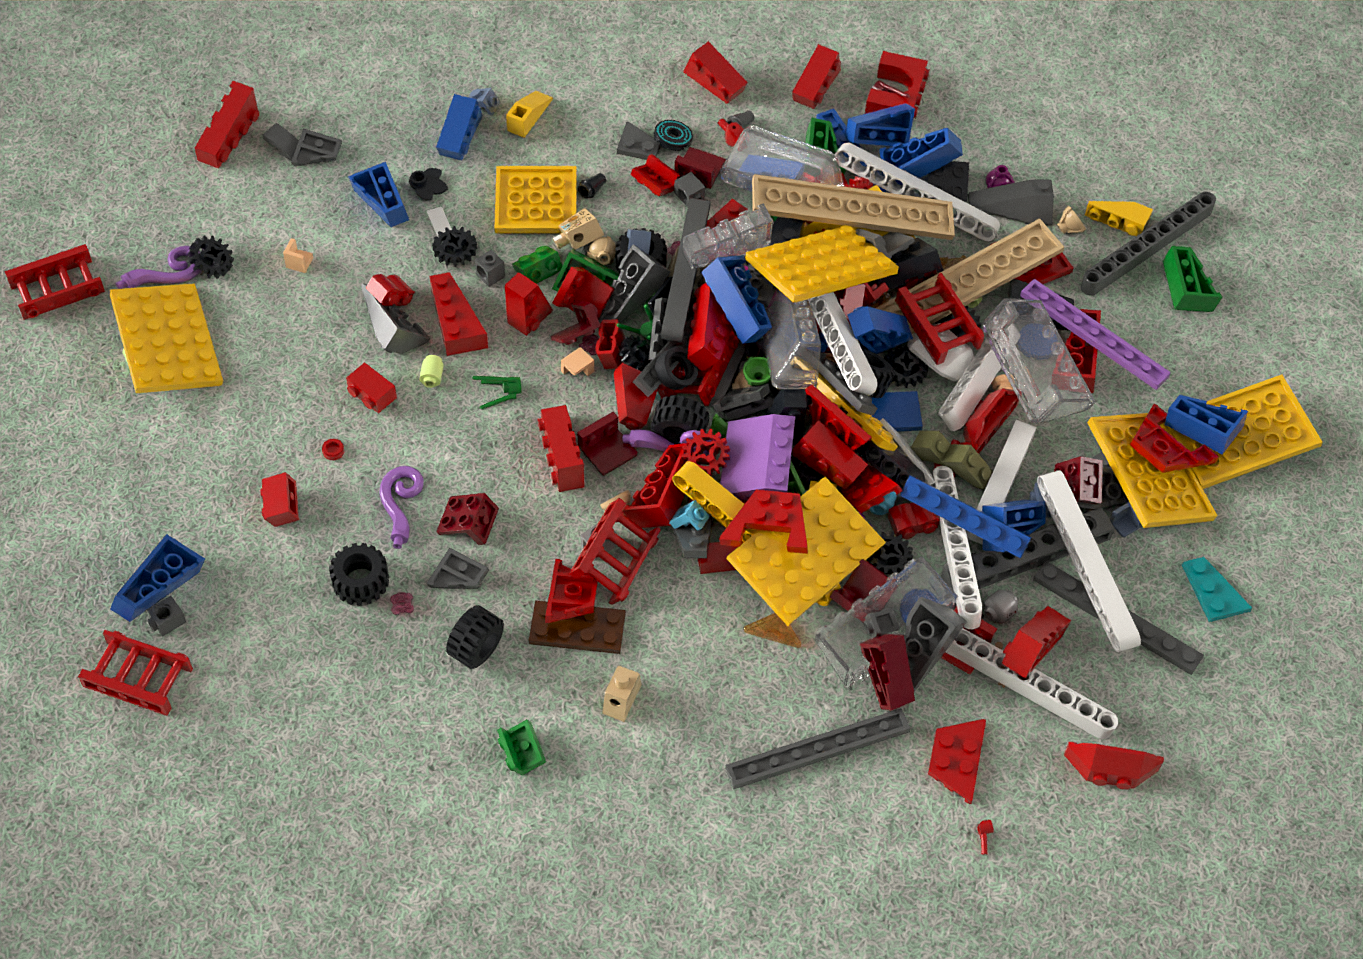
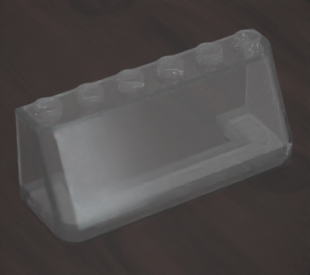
M749 125L742 131L720 171L723 182L752 192V178L754 174L844 187L839 161L832 152L753 125Z
M777 289L769 306L765 307L772 328L762 336L771 383L779 389H806L810 385L817 388L821 343L811 300L806 299L793 303Z
M1004 298L984 320L983 331L1030 422L1042 424L1089 410L1096 401L1042 301Z
M922 556L916 561L914 559L910 560L904 566V570L900 573L894 572L891 574L884 585L881 587L879 585L875 586L869 592L868 597L864 600L860 598L855 601L851 606L852 609L846 613L844 611L839 613L834 618L832 624L829 626L823 625L815 633L816 643L848 690L854 689L870 677L868 671L870 663L863 656L859 644L872 638L871 634H867L864 627L865 616L868 613H876L892 607L900 629L889 634L905 635L907 616L919 597L940 603L954 610L959 596Z

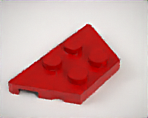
M810 385L805 389L806 394L812 398L809 409L812 415L813 426L819 420L851 450H855L871 440L872 437L856 424L853 418L847 416L839 409L837 404L831 402L816 387Z
M868 464L846 490L841 488L839 492L859 513H863L872 506L884 502L883 496L893 491L897 495L903 490L897 483Z
M555 559L545 623L594 613L598 581L590 575H582L575 579L569 574L571 568L562 565V560Z
M986 719L937 728L935 732L928 775L936 781L942 782L944 787L951 792L955 791L968 804H972Z

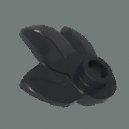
M429 168L424 172L414 171L409 177V185L416 189L417 196L424 200H432L433 194H442L448 190L446 183L439 179L442 174L441 169Z

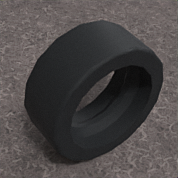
M672 347L661 354L656 361L655 370L657 377L669 389L681 390L693 383L698 376V367L687 359L688 350L685 348ZM670 357L677 359L682 364L685 372L683 380L678 379L671 372L669 367Z

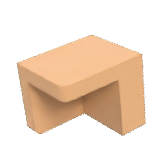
M290 239L283 252L286 268L306 273L313 260V253L297 249L296 240Z
M579 347L561 360V372L566 374L570 371L573 375H577L583 371L589 376L594 372V359Z

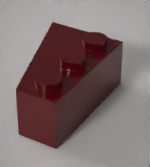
M881 634L859 643L880 708L892 711L915 701L904 635Z

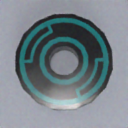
M664 120L656 125L654 139L656 142L659 141L665 149L681 151L685 147H690L693 133L682 122Z

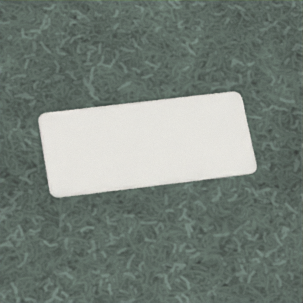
M442 207L427 211L437 237L438 232L444 233L446 227L452 230Z

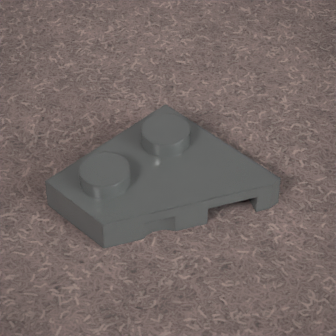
M626 122L617 147V154L647 160L651 154L657 157L660 142H656L653 137L632 123Z
M303 128L291 164L298 166L336 161L342 140Z
M769 384L732 389L713 405L717 413L751 402L759 403L764 400V397L771 390Z
M449 547L428 580L427 585L430 588L478 589L489 569L487 566Z

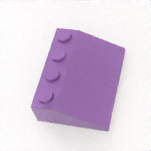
M771 414L729 421L726 436L728 443L725 446L730 447V452L727 453L730 456V460H724L727 467H722L720 484L736 498L745 501L751 497L756 489L787 492L795 416Z

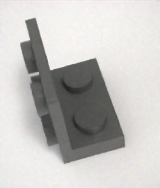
M861 228L855 230L858 236H863L867 243H871L878 249V252H882L890 259L893 254L906 250L910 244L915 242L913 237L899 232H889L881 236Z

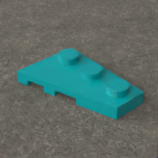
M1205 557L1183 562L1182 567L1209 622L1251 612L1252 607Z

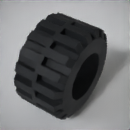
M650 229L649 255L666 267V241L664 238H661L659 233L654 234V231ZM625 232V236L621 235L615 248V263L619 274L621 272L619 268L621 261L628 252L629 238L627 237V232Z
M862 349L877 379L876 391L869 395V397L882 398L895 376V370L881 356Z
M675 395L666 396L657 404L651 423V430L674 444H680V437L686 431H700L703 429L706 433L710 419L709 412L706 411L707 409L704 406H701V403L691 398Z
M353 543L352 547L348 548L346 545L343 547L342 552L338 550L335 553L336 558L332 557L329 572L336 595H339L340 600L344 602L347 599V603L350 605L356 602L357 606H362V602H366L368 605L372 603V599L376 601L380 599V593L384 595L386 587L389 585V574L385 556L382 555L380 550L376 551L373 545L367 547V543H361V546ZM357 569L371 571L369 575L361 579L348 577L351 572Z
M480 605L471 607L453 627L446 645L447 654L469 669L479 667L496 649L503 634L504 621Z

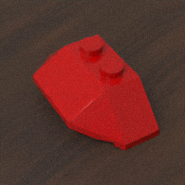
M1002 388L988 394L983 401H979L974 409L975 412L970 415L964 424L963 432L965 442H971L972 447L978 454H980L1018 406L1021 392Z
M1068 742L1064 756L1086 781L1093 782L1098 786L1115 785L1123 790L1136 788L1157 773L1164 762V757L1148 752L1093 743L1077 744L1076 742Z

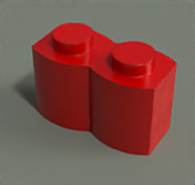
M383 274L374 275L366 286V289L384 306L394 304L397 306L408 305L415 293L398 275H389L387 277Z
M617 319L603 320L598 330L600 338L596 343V353L604 369H616L622 364L623 356L619 355L621 350L618 347L625 339L623 330L616 326L619 323Z
M913 502L894 506L888 511V519L896 538L901 534L903 539L908 540L917 533L929 534L939 527L940 518L938 515Z

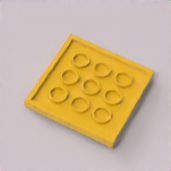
M496 166L495 233H562L559 225L576 214L577 166Z

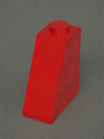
M622 363L614 371L619 423L625 425L629 430H641L647 424L658 388L647 397L633 383L642 371Z

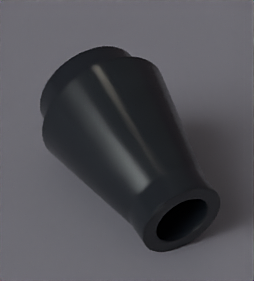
M598 173L595 176L580 181L578 185L579 194L586 199L593 198L606 183V177L602 173Z

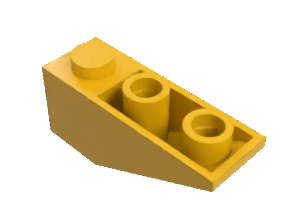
M534 91L516 101L506 114L507 131L525 138L551 103L553 97Z
M1089 201L1084 216L1137 237L1145 231L1153 209L1136 202Z

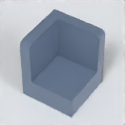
M628 229V251L634 244L649 255L651 232Z
M1130 502L1114 510L1110 518V522L1115 530L1122 537H1126L1143 527Z

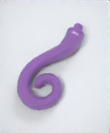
M180 246L173 249L168 254L167 259L168 265L180 272L171 273L136 269L121 275L122 280L115 284L118 289L135 288L146 283L176 284L193 279L200 273V270L194 271V264L187 268L188 264L186 261H177L178 257L187 256L190 251V246Z
M631 430L630 434L623 435V443H630L631 447L653 448L665 452L669 445H674V443L662 436L647 430ZM691 430L684 432L680 437V444L687 443L686 438L692 440L693 432L700 435V431ZM706 450L703 451V454L706 456L710 454Z
M399 466L390 470L382 479L379 490L381 502L393 521L390 538L394 542L393 547L396 549H401L402 544L408 542L410 527L407 517L391 495L392 486L400 478L412 479L414 485L410 488H405L402 481H398L395 485V491L400 497L412 498L422 491L424 484L421 473L410 466Z

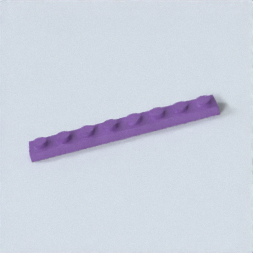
M1033 279L1021 291L1020 296L1155 390L1169 378L1171 372L1036 279Z

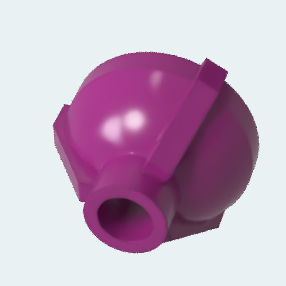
M999 165L991 170L985 180L987 188L1015 183L1008 168L1004 165Z

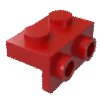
M653 154L648 156L644 165L634 167L630 174L637 179L638 183L646 186L657 196L673 192L675 180L680 177L676 171Z

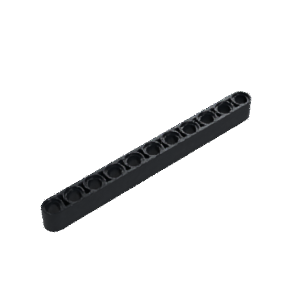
M760 338L756 342L745 344V354L748 358L764 357L772 363L773 368H775V374L772 376V379L780 386L800 385L806 386V388L810 385L817 386V384L802 374L804 369L793 366L789 362L791 358L769 339ZM806 394L807 409L810 411L809 405L812 403V398ZM841 407L840 409L847 415L848 412ZM872 440L855 449L879 472L897 483L902 490L910 475L925 482L924 473L897 449L895 451L882 449Z

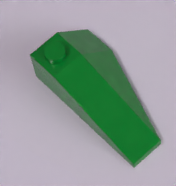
M572 249L552 289L557 292L559 291L571 267H582L611 287L613 281L618 279L619 274L594 259Z

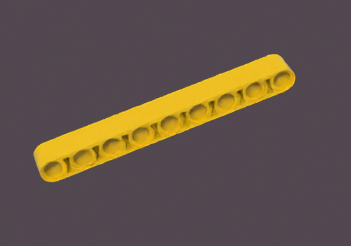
M691 461L686 462L672 478L677 488L693 501L696 500L706 512L726 528L744 506L743 502ZM746 529L742 541L745 542L759 530ZM840 584L836 585L816 603L821 606L829 605L832 601L830 598L834 590L841 588Z

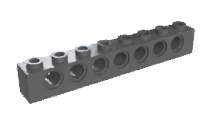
M1102 507L1084 512L1083 516L1096 544L1111 540L1115 528ZM1050 524L1044 529L1037 532L1034 531L1028 535L1032 537L1026 548L1030 552L1025 551L1022 558L1007 551L972 553L971 557L978 589L1042 566L1045 561L1052 562L1070 555L1056 525ZM947 563L943 567L941 578L954 599L955 595Z

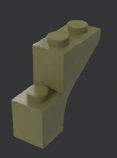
M920 430L911 446V449L922 461L947 466L955 474L978 489H985L993 473V470L971 445L950 444L940 431Z

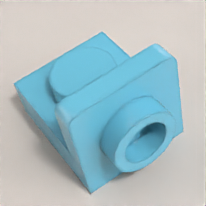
M694 500L679 508L669 523L674 529L682 525L688 526L691 523L696 530H700L708 520L709 514Z

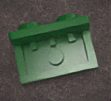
M548 246L538 247L535 252L521 256L518 261L512 263L516 272L521 273L536 284L560 272L563 266L558 251Z
M526 719L509 730H505L502 727L497 729L500 737L498 738V743L506 753L507 758L505 762L511 771L525 775L546 763L531 721Z

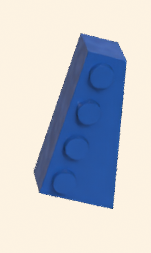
M948 127L925 134V137L921 139L915 137L910 139L908 143L893 144L892 148L887 149L884 147L880 149V159L917 178H921L963 155L961 139ZM896 180L897 184L903 185L900 180Z
M743 255L718 257L701 272L705 282L711 288L716 301L721 305L727 320L732 324L743 344L756 342L772 328L764 305L757 300L759 293L757 288L751 285L750 279L752 275L750 270H745L743 265L746 262Z
M166 534L115 595L110 610L131 622L197 575L202 568L205 558Z

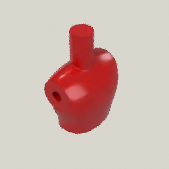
M724 118L720 119L718 125L725 131L726 143L738 152L746 149L750 139L742 126L735 122L728 124Z

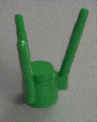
M647 304L644 305L650 321L645 322L640 329L620 323L616 324L621 329L640 336L642 335L651 341L653 315Z
M472 377L473 380H480L481 384H502L503 392L508 393L504 397L481 405L479 407L481 410L510 399H517L516 394L522 392L520 377Z

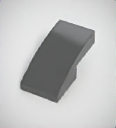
M275 123L263 134V139L278 148L280 155L292 161L299 140L281 125Z

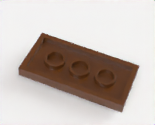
M535 600L529 644L614 654L621 653L626 610L594 607V613L545 623L548 602Z

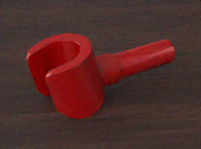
M991 820L981 821L977 827L981 838V855H987V834L994 832Z

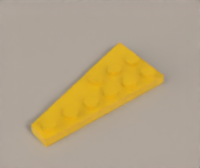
M796 355L792 357L789 362L795 367L804 369L802 374L817 384L816 388L831 402L837 404L839 409L842 407L847 411V416L853 418L855 423L872 437L871 440L878 447L889 451L897 449L898 446L892 440L894 438L893 435L882 428L883 424L878 419L872 417V415L857 411L808 361Z

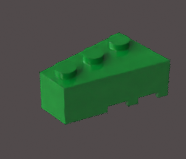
M813 117L810 120L806 131L803 163H805L804 173L810 176H825L833 173L845 174L846 169L836 164L834 160L838 149L831 121Z
M1171 246L1162 262L1174 310L1213 312L1223 297L1220 292L1217 293L1213 288L1212 279L1210 277L1207 278L1202 270L1203 265L1191 247Z

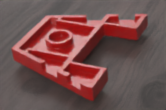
M1153 404L1130 443L1131 447L1162 473L1214 464L1219 457L1205 444L1192 452L1184 447L1160 426L1165 423L1167 413L1156 404Z
M756 489L719 538L720 545L740 547L746 529L790 533L786 545L787 552L808 554L800 494Z

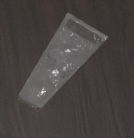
M764 203L758 205L755 211L748 213L746 210L739 213L740 217L731 221H728V219L722 220L712 229L708 226L684 236L682 251L691 269L710 265L718 257L746 256L748 251L770 246L773 220Z

